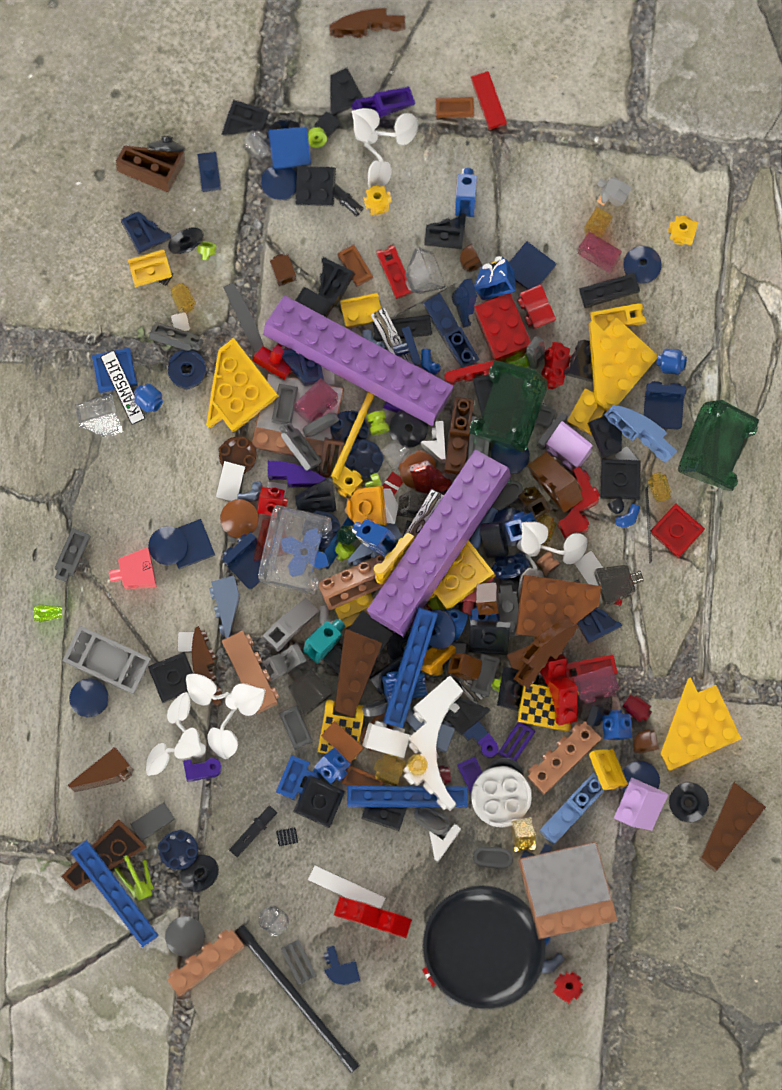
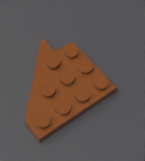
M523 575L516 634L531 636L537 639L547 629L565 619L576 624L599 606L601 586Z

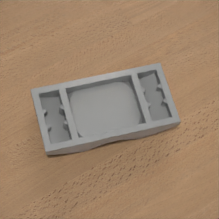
M79 626L62 661L119 689L134 694L151 658L85 627Z

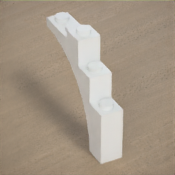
M451 676L414 706L415 713L413 715L420 723L424 721L425 724L409 737L411 742L409 747L416 754L419 752L420 755L404 768L406 773L404 777L411 785L415 783L418 786L424 781L423 787L430 795L434 793L438 797L436 802L443 810L447 808L449 811L456 806V803L446 791L441 780L436 760V744L444 717L452 704L463 694V690Z

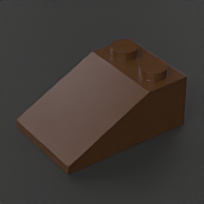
M114 747L71 781L68 787L74 792L119 783L121 780L125 782L132 776L131 772L134 769L117 748Z

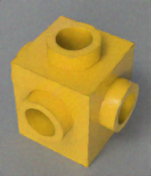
M376 185L370 187L369 190H366V197L363 198L365 208H369L371 215H380L389 211V203H392L390 192H386L385 186L380 187Z
M676 216L675 222L671 221L668 233H671L670 240H673L678 245L687 244L692 246L698 222L691 220L688 216Z
M344 466L338 480H333V485L342 497L346 498L347 496L350 498L356 490L363 488L362 475L356 470L351 471Z

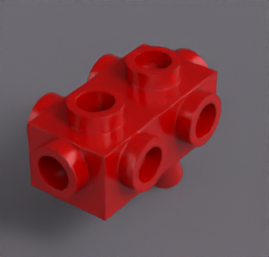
M552 342V346L545 352V366L541 371V384L547 389H556L564 384V370L569 367L572 355H569L570 348L565 347L563 343Z

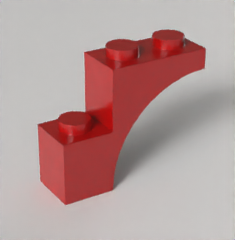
M580 466L573 470L572 475L582 488L581 495L583 500L576 504L564 519L558 522V528L565 540L571 534H584L588 532L589 521L581 513L599 503L600 494L597 488L591 486L587 471H582Z
M562 654L557 659L550 656L547 664L540 671L551 692L555 709V722L559 726L577 722L578 686L566 676L567 658Z
M340 896L333 915L407 939L413 920L398 913Z

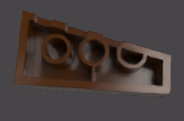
M345 629L335 711L354 717L382 643L348 629Z
M733 782L699 860L716 872L766 806Z
M119 819L92 845L110 870L124 862L125 856L131 858L147 848ZM77 861L61 876L74 891L92 881Z

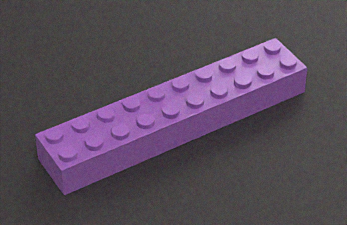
M285 295L265 323L264 336L288 349L295 350L296 353L302 354L305 358L313 360L325 369L433 426L451 397L453 385Z
M477 450L473 452L367 609L372 619L399 635L405 636L414 622L418 607L423 609L511 478L508 467Z

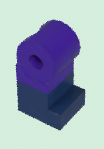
M479 721L463 734L467 741L473 739L485 758H493L498 753L497 742Z

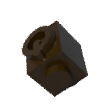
M535 486L524 488L523 492L518 495L526 513L532 512L535 519L550 511L544 496Z

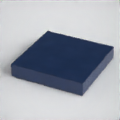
M528 241L523 244L509 261L515 272V281L526 290L542 284L557 266L556 262Z
M201 519L177 528L187 539L186 556L176 563L179 570L216 556Z

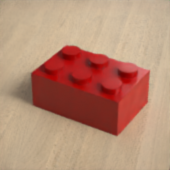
M511 293L474 306L475 317L492 358L496 360L497 364L526 353V349L531 341Z

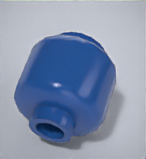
M665 349L662 355H658L657 366H660L663 373L679 375L682 370L686 369L687 356L683 354V351Z
M145 384L136 388L134 402L145 412H156L162 406L163 395L154 386Z

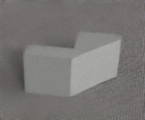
M294 644L281 654L271 656L259 665L262 671L267 670L271 679L267 682H271L296 669L306 662V659L299 645Z

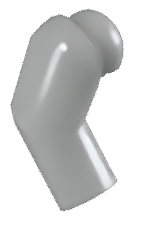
M320 606V625L326 621H329L331 624L334 622L329 617L330 611L327 606Z

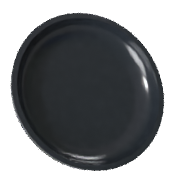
M471 886L450 894L433 910L423 934L424 961L433 982L450 999L470 1008L497 1009L520 1000L536 984L545 962V938L539 939L531 908L516 895L497 887Z

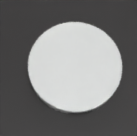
M494 767L486 770L477 778L472 787L471 802L474 811L480 819L491 826L508 827L516 824L526 814L531 805L532 794L527 780L518 771L509 767Z

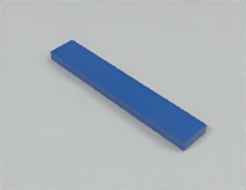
M418 607L383 723L400 728L404 727L438 613Z
M347 786V807L441 808L436 802L438 797L434 793L430 795L423 786ZM445 786L446 791L456 803L454 808H468V786Z
M87 839L70 851L142 948L159 936Z

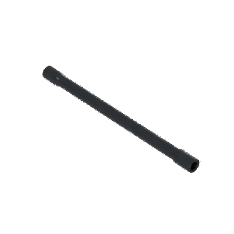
M244 924L235 930L236 935L272 975L336 1053L350 1073L354 1072L360 1066L359 1063L337 1040L258 944Z

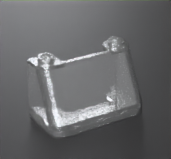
M276 505L272 512L258 574L259 581L271 588L314 595L315 590L319 586V579L313 573L321 535L326 536L331 531V518Z

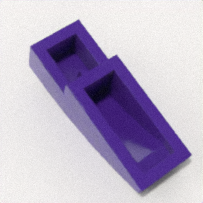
M410 87L377 92L371 97L356 99L352 109L353 111L362 108L372 109L381 118L415 105V101Z
M268 460V479L287 480L288 487H312L325 480L318 473L312 470L306 471L302 466L283 461Z

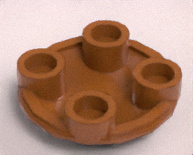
M422 450L409 455L399 464L402 482L407 487L413 489L426 486L436 473V463L432 456Z
M235 499L228 502L220 515V523L223 530L235 538H240L245 533L247 535L250 532L253 533L259 522V514L256 508L250 502L243 499Z

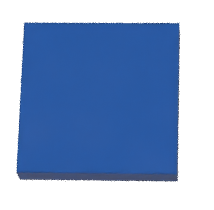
M307 127L268 131L273 169L311 165Z
M130 347L115 350L130 386H138ZM109 352L92 355L99 393L115 391L100 356Z

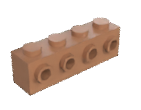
M379 555L318 582L317 585L329 611L382 588L384 584L376 582L374 566L382 563L385 557Z
M241 631L222 640L241 683L265 689L263 703L256 714L277 705L276 699L279 698L275 687L270 688L267 682L271 679L267 670L262 671L259 665L262 663L258 652L254 653L251 648L254 643L250 635H245Z
M586 721L583 724L578 722L570 730L572 734L568 738L562 737L556 743L558 747L553 752L549 750L542 757L544 761L539 766L534 764L527 771L529 773L527 779L543 796L601 741L602 738L587 725Z
M227 929L217 936L219 940L213 944L209 942L201 948L203 951L197 957L195 954L185 961L186 965L181 969L177 967L168 974L170 978L167 981L178 996L182 997L245 948V945L233 930L229 932Z

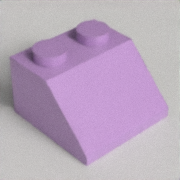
M563 421L558 425L546 443L547 453L552 457H558L563 461L562 465L570 471L585 462L590 456L593 447L590 442Z
M631 778L614 819L632 827L653 830L668 794Z

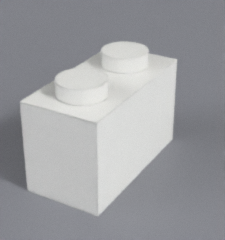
M375 721V724L368 723L362 746L404 758L410 737L409 734L405 733L406 729L396 726L393 729L386 728V723Z

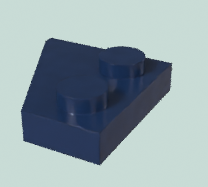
M472 278L464 279L452 293V301L456 305L463 328L471 326L469 315L474 313V305L477 299Z

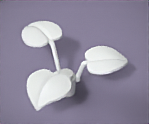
M367 108L352 111L356 139L365 142L364 146L369 148L379 159V161H373L369 167L368 186L369 188L376 185L380 187L385 186L391 178V165L388 162H383V158L370 144L377 141L378 135L396 136V141L399 145L410 143L418 130L417 117L410 113L400 115L395 122L396 132L389 133L374 130L379 125V115L376 111Z
M538 522L522 523V538L519 539L517 548L525 553L533 569L527 568L522 574L518 587V599H520L523 575L544 578L543 572L537 570V565L531 558L539 554L540 548L557 554H564L563 562L574 564L584 555L588 543L587 538L581 533L571 534L564 542V550L561 551L541 545L548 537V529L545 525Z
M188 674L186 677L187 690L190 698L195 703L208 705L211 699L226 698L225 703L231 711L220 729H210L207 739L210 748L216 755L223 759H229L237 751L238 740L233 732L224 730V727L237 708L243 715H254L263 703L265 689L249 684H238L231 693L226 692L216 696L214 694L217 691V687L212 680L202 675Z
M187 692L178 696L171 703L167 712L168 721L172 724L176 723L184 733L175 749L167 748L166 744L160 743L151 750L146 762L147 776L159 774L165 769L169 761L168 753L174 752L178 759L189 757L200 759L205 753L206 747L200 743L198 731L195 728L186 730L181 724V720L186 719L190 711V697Z

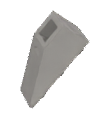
M305 597L263 634V638L276 652H279L320 611Z

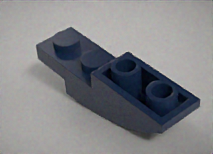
M439 293L424 302L423 305L431 317L433 325L460 367H468L480 360L441 294Z

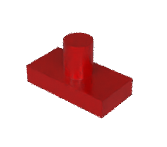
M262 346L253 356L252 361L283 380L293 372L282 359L284 349L280 346H274L272 351Z

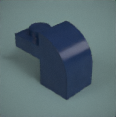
M335 946L326 947L327 952L324 953L327 965L331 964V968L324 969L326 976L338 985H350L361 982L356 961L340 965Z

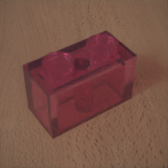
M590 231L578 248L580 256L608 273L612 272L622 253L621 250Z
M320 378L294 404V410L310 424L324 416L328 409L331 410L338 403V393Z
M612 666L573 678V682L578 686L577 695L579 702L585 701V704L597 701L596 697L604 695V698L616 695L615 692L619 690Z

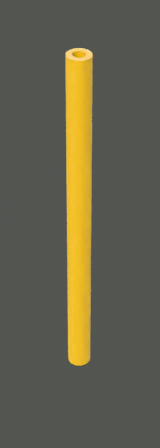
M370 392L367 393L331 474L333 480H338L375 395Z

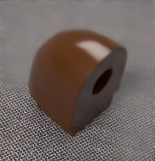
M472 243L466 246L460 253L461 266L467 272H473L483 266Z
M643 730L634 738V753H645L659 749L655 730Z

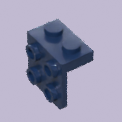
M658 381L647 383L643 415L663 429H681L686 386H682L680 383L662 385V382Z
M250 532L248 535L246 533L242 535L234 548L229 547L223 553L224 557L222 560L248 589H253L277 567V561L260 545L257 538Z

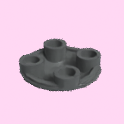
M182 916L169 924L166 929L165 940L171 952L178 956L189 957L196 954L202 948L206 934L198 920Z

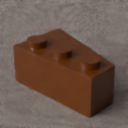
M124 145L116 159L117 172L169 193L185 163L184 151L177 153Z
M545 452L527 465L531 476L564 513L583 500L581 486L560 465L555 456L552 457Z

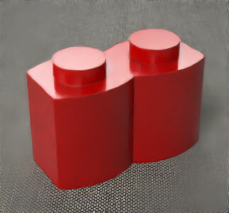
M541 284L518 294L517 302L520 309H524L527 316L524 318L528 327H532L534 330L556 320Z

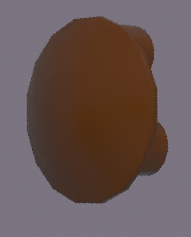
M231 437L219 447V460L222 467L224 461L244 466L243 474H245L256 463V448L245 437Z

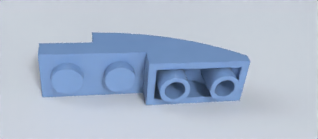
M613 405L604 414L610 423L622 431L625 437L631 441L636 437L639 438L642 444L647 446L664 463L677 452L663 438L667 432L644 415L617 405Z
M593 772L538 831L552 845L568 831L605 791L602 789L598 776Z

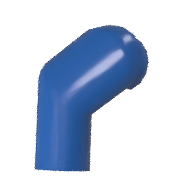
M422 349V368L432 375L438 374L441 366L431 360V350Z
M631 504L629 513L617 516L615 524L621 528L634 525L640 506Z

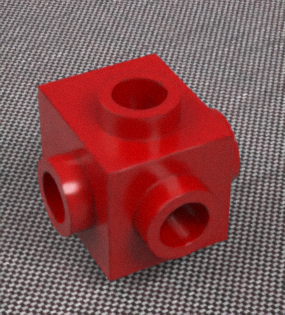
M262 487L259 495L258 514L281 517L283 509L286 510L288 498H285V490L276 487Z
M573 971L570 974L566 972L564 975L560 973L554 982L557 986L552 993L565 1003L570 1004L573 998L577 1000L584 991L581 988L583 983L580 982L582 978ZM566 983H570L572 985L571 990L566 989Z

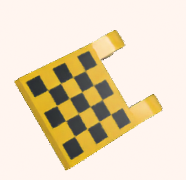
M531 684L527 689L523 686L517 722L562 732L571 730L570 723L559 726L555 722L554 703L549 687Z
M329 699L326 700L321 735L336 721L360 743L365 718L362 709L363 705H358L356 718L333 715L336 702ZM320 735L317 752L327 754L334 747Z

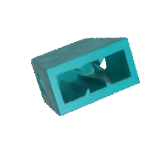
M338 618L332 624L326 621L306 640L303 652L318 665L340 641L341 631L346 627L345 624Z

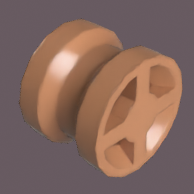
M549 551L538 559L535 564L543 569V574L546 576L560 565V562L555 560L552 552Z

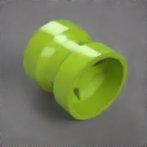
M375 411L366 416L367 421L371 423V435L384 434L390 430L389 425L385 421V411Z

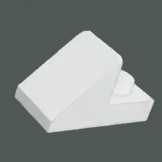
M435 421V427L432 428V439L436 440L421 441V447L441 464H445L443 421Z
M456 824L452 828L450 827L445 834H442L445 837L443 840L429 831L434 861L437 863L461 831V828Z

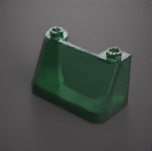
M494 360L493 365L489 369V377L494 383L482 418L477 417L471 422L469 434L515 451L524 452L528 446L543 403L548 382L536 370Z
M724 400L705 402L698 412L678 466L679 473L720 489L733 491L738 484L737 474L732 471L744 439L756 434L759 419Z

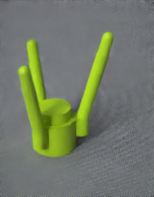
M125 856L124 859L136 883L134 888L117 867L115 871L131 891L133 898L137 897V900L140 901L153 895L151 890L154 887L151 883L147 860H143L146 884L145 881L140 882L128 856Z

